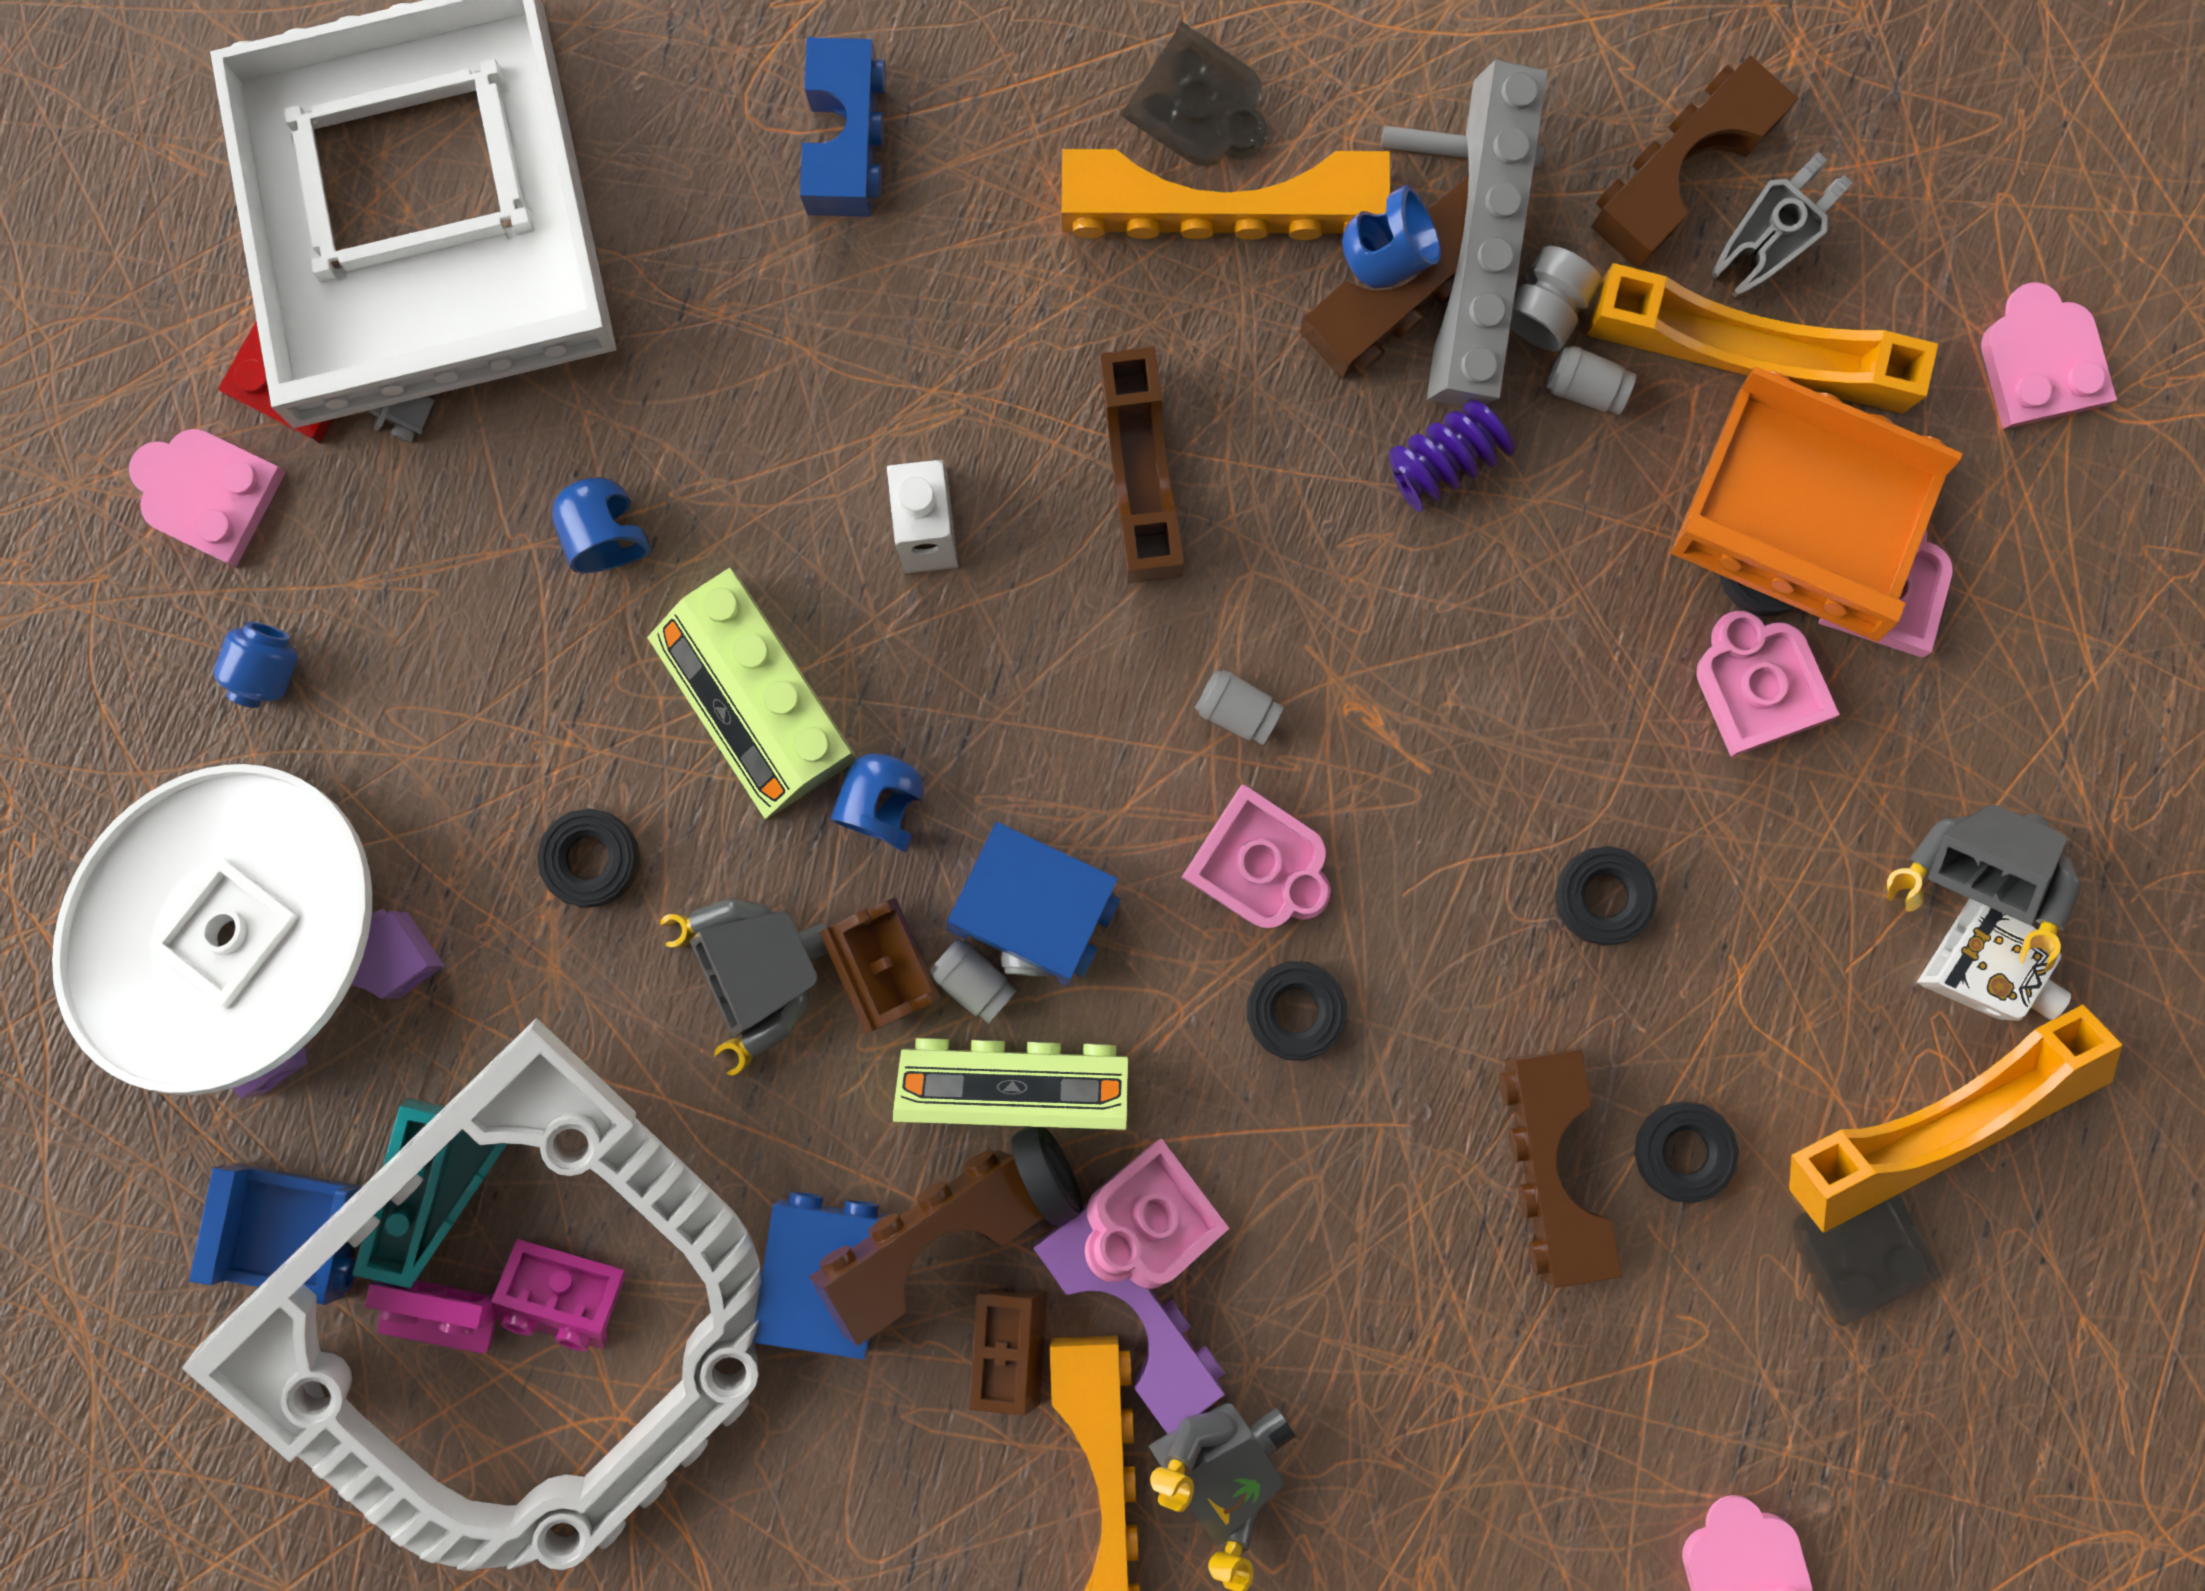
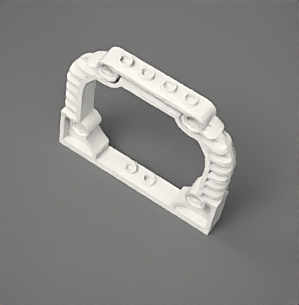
M536 1018L195 1349L182 1369L286 1460L291 1462L298 1456L312 1468L313 1473L334 1487L344 1500L350 1501L358 1508L368 1521L376 1524L390 1536L391 1541L399 1547L403 1546L420 1556V1559L429 1563L436 1562L457 1567V1570L463 1571L506 1566V1569L509 1570L532 1563L538 1559L540 1563L550 1569L564 1570L582 1562L597 1546L603 1550L611 1545L623 1531L626 1525L624 1519L638 1505L642 1508L651 1505L666 1487V1478L680 1464L683 1467L692 1464L708 1444L706 1438L721 1423L724 1426L732 1424L746 1409L749 1403L747 1397L755 1388L758 1378L757 1351L755 1344L752 1342L759 1322L758 1320L754 1324L762 1272L754 1243L736 1213L635 1118L636 1111ZM462 1129L479 1145L510 1143L540 1147L541 1156L549 1169L560 1175L573 1176L582 1174L589 1168L593 1170L685 1254L706 1284L711 1313L696 1327L687 1340L683 1357L682 1380L585 1477L565 1474L548 1478L533 1488L517 1505L511 1506L471 1501L437 1482L355 1409L346 1399L352 1383L350 1367L343 1358L336 1354L321 1352L316 1326L317 1295L304 1285L346 1242L350 1243L354 1248L357 1247L380 1223V1220L374 1214L389 1200L393 1201L397 1206L400 1205L423 1181V1178L417 1173ZM576 1129L586 1136L588 1145L579 1151H568L560 1146L556 1136L563 1130ZM728 1357L736 1358L744 1364L740 1371L730 1375L720 1373L714 1366L721 1359ZM310 1381L320 1382L328 1388L331 1396L322 1399L314 1398L306 1392L303 1384ZM567 1523L574 1526L578 1532L572 1536L562 1537L554 1534L550 1528L555 1524Z

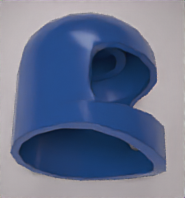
M1404 185L1389 194L1386 199V213L1378 215L1369 211H1361L1352 218L1344 230L1342 245L1346 262L1352 273L1362 283L1372 288H1386L1396 285L1434 266L1441 258V245L1434 222L1417 193L1409 185Z
M595 477L574 482L563 489L553 503V524L569 567L574 572L583 574L597 573L633 563L651 553V545L642 527L619 525L615 522L617 518L629 509L631 500L626 491L611 479ZM616 540H627L635 543L631 547L621 548Z
M877 753L862 755L854 760L845 774L830 820L856 832L884 840L895 849L907 853L913 835L901 829V822L907 806L913 801H922L924 783L921 775L913 766L899 758ZM885 789L893 791L891 796L877 811L881 793Z

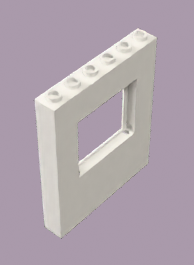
M423 0L411 4L399 3L386 10L360 16H345L335 22L306 29H290L281 35L256 41H240L230 47L210 51L271 407L293 428L617 350L546 13L541 0ZM477 91L501 212L336 251L314 129ZM511 219L513 227L507 228L501 221ZM339 260L343 268H334L331 262Z

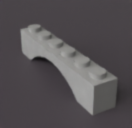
M1495 59L1473 82L1466 129L1469 181L1464 232L1451 295L1434 346L1426 400L1463 406L1471 399L1478 400L1487 405L1500 398L1547 70Z

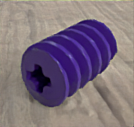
M1471 399L1463 405L1462 413L1458 411L1448 413L1444 418V425L1437 422L1429 425L1426 428V437L1421 434H1414L1408 439L1407 448L1400 445L1393 447L1389 451V461L1393 477L1401 494L1414 510L1422 512L1421 493L1425 492L1433 501L1438 502L1442 499L1438 485L1439 482L1443 481L1455 491L1460 488L1457 475L1458 470L1461 469L1468 477L1475 479L1479 476L1475 462L1476 459L1480 458L1487 466L1492 468L1497 465L1494 448L1498 446L1510 457L1515 453V445L1501 420L1485 404Z

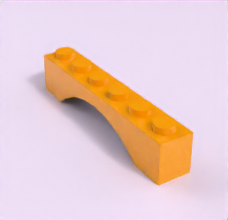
M1062 149V232H1073V235L1087 239L1102 237L1105 235V232H1127L1128 236L1137 239L1154 238L1159 235V232H1181V235L1188 239H1206L1213 236V233H1235V236L1238 238L1255 240L1266 237L1268 233H1289V236L1293 239L1312 240L1319 238L1322 234H1344L1346 226L1361 211H1369L1378 215L1386 213V199L1390 194V151H1335L1314 168L1286 182L1258 190L1225 193L1196 190L1165 181L1137 166L1117 149Z
M1615 263L1611 265L1602 278L1603 284L1595 296L1586 336L1747 376L1756 366L1765 371L1779 372L1787 376L1790 381L1813 391L1829 393L1839 399L1900 414L1905 413L1927 397L1938 349V343L1885 330L1822 328L1757 316L1706 299L1684 288L1667 276Z
M2081 1005L2036 1028L1991 1068L1936 1103L1908 1116L1881 1125L1861 1129H1841L1792 1154L1789 1190L1820 1230L1825 1233L2112 1083L2122 1044L2084 1005Z
M1118 1335L1051 1338L1052 1406L1070 1426L1087 1455L1098 1487L1101 1508V1540L1093 1572L1084 1591H1140L1139 1583H1128L1127 1561H1138L1137 1524H1125V1502H1136L1135 1466L1123 1467L1122 1444H1134L1132 1408L1121 1409L1120 1386H1131L1130 1350L1119 1351Z

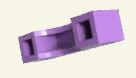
M381 909L372 913L369 937L364 955L351 986L366 989L381 999H400L444 968L445 965L409 913L389 911L387 913L385 909ZM305 1046L280 1066L257 1079L234 1087V1091L240 1099L264 1095L308 1064Z
M1086 1203L1078 1217L1054 1227L1035 1241L1033 1249L1067 1295L1083 1291L1109 1293L1128 1303L1139 1315L1148 1335V1347L1144 1362L1134 1379L1135 1390L1166 1433L1169 1434L1179 1428L1181 1421L1185 1417L1200 1414L1225 1395L1222 1384L1218 1379L1226 1373L1206 1345L1197 1351L1190 1342L1185 1332L1192 1326L1172 1299L1163 1304L1153 1289L1140 1287L1132 1282L1129 1277L1120 1282H1107L1097 1277L1091 1271L1085 1257V1244L1093 1229L1087 1218L1088 1203Z

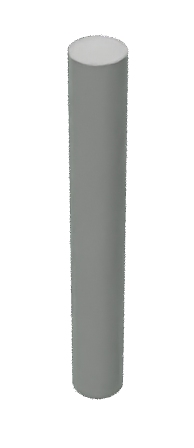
M1383 126L1380 148L1468 158V145L1465 135ZM1537 144L1534 167H1541L1544 145Z

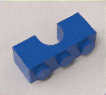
M807 37L804 90L811 111L836 113L846 119V125L843 131L831 141L824 143H802L800 180L802 203L807 215L871 217L872 198H881L882 194L881 165L873 163L874 146H883L884 116L883 112H876V94H885L886 91L885 60H877L872 39Z

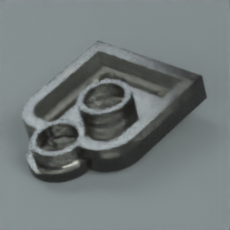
M1181 22L1129 101L1122 115L1123 118L1188 162L1205 167L1218 163L1225 155L1238 160L1249 159L1255 156L1264 146L1268 133L1264 117L1256 110L1261 98L1262 86L1255 71L1184 22Z
M1899 1194L1825 1233L1820 1230L1806 1211L1797 1218L1794 1224V1244L1833 1321L1841 1327L1942 1277Z

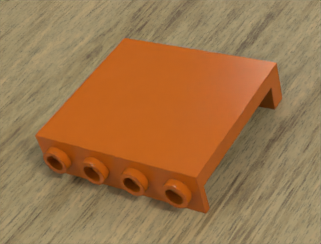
M1754 366L1737 392L1670 554L1875 642H1879L1901 618L1906 603L1899 600L1946 475L1961 460L1963 453L1945 446L1937 438L1921 436L1899 427L1882 415L1868 414L1844 404L1832 394L1813 391L1790 381L1787 376L1779 372L1765 371Z

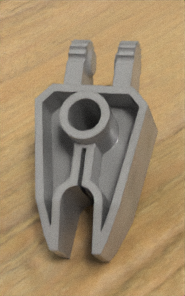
M1817 152L1791 181L1788 179L1770 180L1723 248L1712 272V277L1715 280L1738 256H1751L1769 238L1752 258L1755 263L1754 270L1732 293L1735 298L1764 284L1827 233L1828 215L1825 212L1853 182L1843 175L1840 179L1833 181L1824 191V196L1816 204L1806 197L1800 189L1808 181H1812L1824 168V163L1827 159L1821 153Z

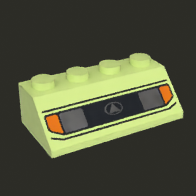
M731 568L723 571L683 597L647 637L766 820L849 767L857 759L855 753L749 591Z
M915 1038V1048L901 1050L893 1122L1126 1130L1128 1056H1117V1045L1083 1044V1054H1061V1043L1027 1042V1052H1005V1041L971 1040V1050H949V1039Z

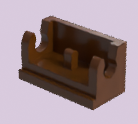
M896 898L887 900L870 910L866 908L820 931L865 1034L896 1022L942 1000Z
M995 1288L986 1293H977L969 1410L1025 1416L1040 1405L1047 1291L1028 1290L1025 1293L1008 1292V1288Z

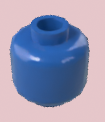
M247 622L244 628H235L225 635L213 674L216 682L228 690L226 697L230 701L245 707L258 708L262 701H277L285 696L298 662L297 651L289 643L290 636L286 632L267 624Z

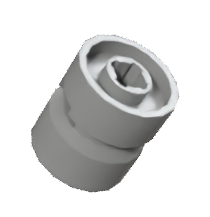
M1546 246L1542 248L1525 275L1527 284L1519 285L1515 291L1510 330L1531 345L1554 352L1560 351L1579 322L1577 313L1580 309L1588 308L1603 282L1597 270L1582 257L1561 247Z

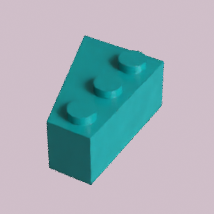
M407 1098L399 1107L383 1166L445 1106ZM462 1129L417 1173L423 1178V1181L400 1205L397 1206L393 1201L389 1200L374 1214L380 1220V1223L361 1242L352 1276L411 1288L508 1143L479 1145Z

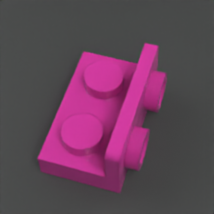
M517 1239L491 1304L497 1314V1318L502 1320L501 1326L511 1332L532 1336L534 1331L537 1330L555 1335V1341L558 1344L575 1351L586 1352L589 1346L604 1349L608 1339L606 1328L626 1274L625 1270Z
M415 1280L411 1288L380 1281L373 1282L369 1285L365 1303L366 1308L381 1310L377 1327L378 1332L381 1334L477 1353H485L490 1350L497 1321V1314L491 1304L494 1295Z

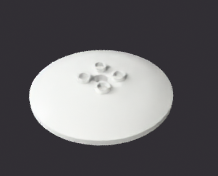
M234 764L197 770L164 783L130 805L106 828L85 855L71 880L58 915L52 956L53 981L63 1019L81 1049L98 1066L111 1075L129 1084L171 1095H201L238 1087L261 1077L295 1055L321 1030L338 1008L356 976L364 955L372 917V885L366 854L358 834L345 814L323 792L296 776L266 766ZM234 920L236 926L234 936L227 944L219 946L217 937L220 929L227 922Z

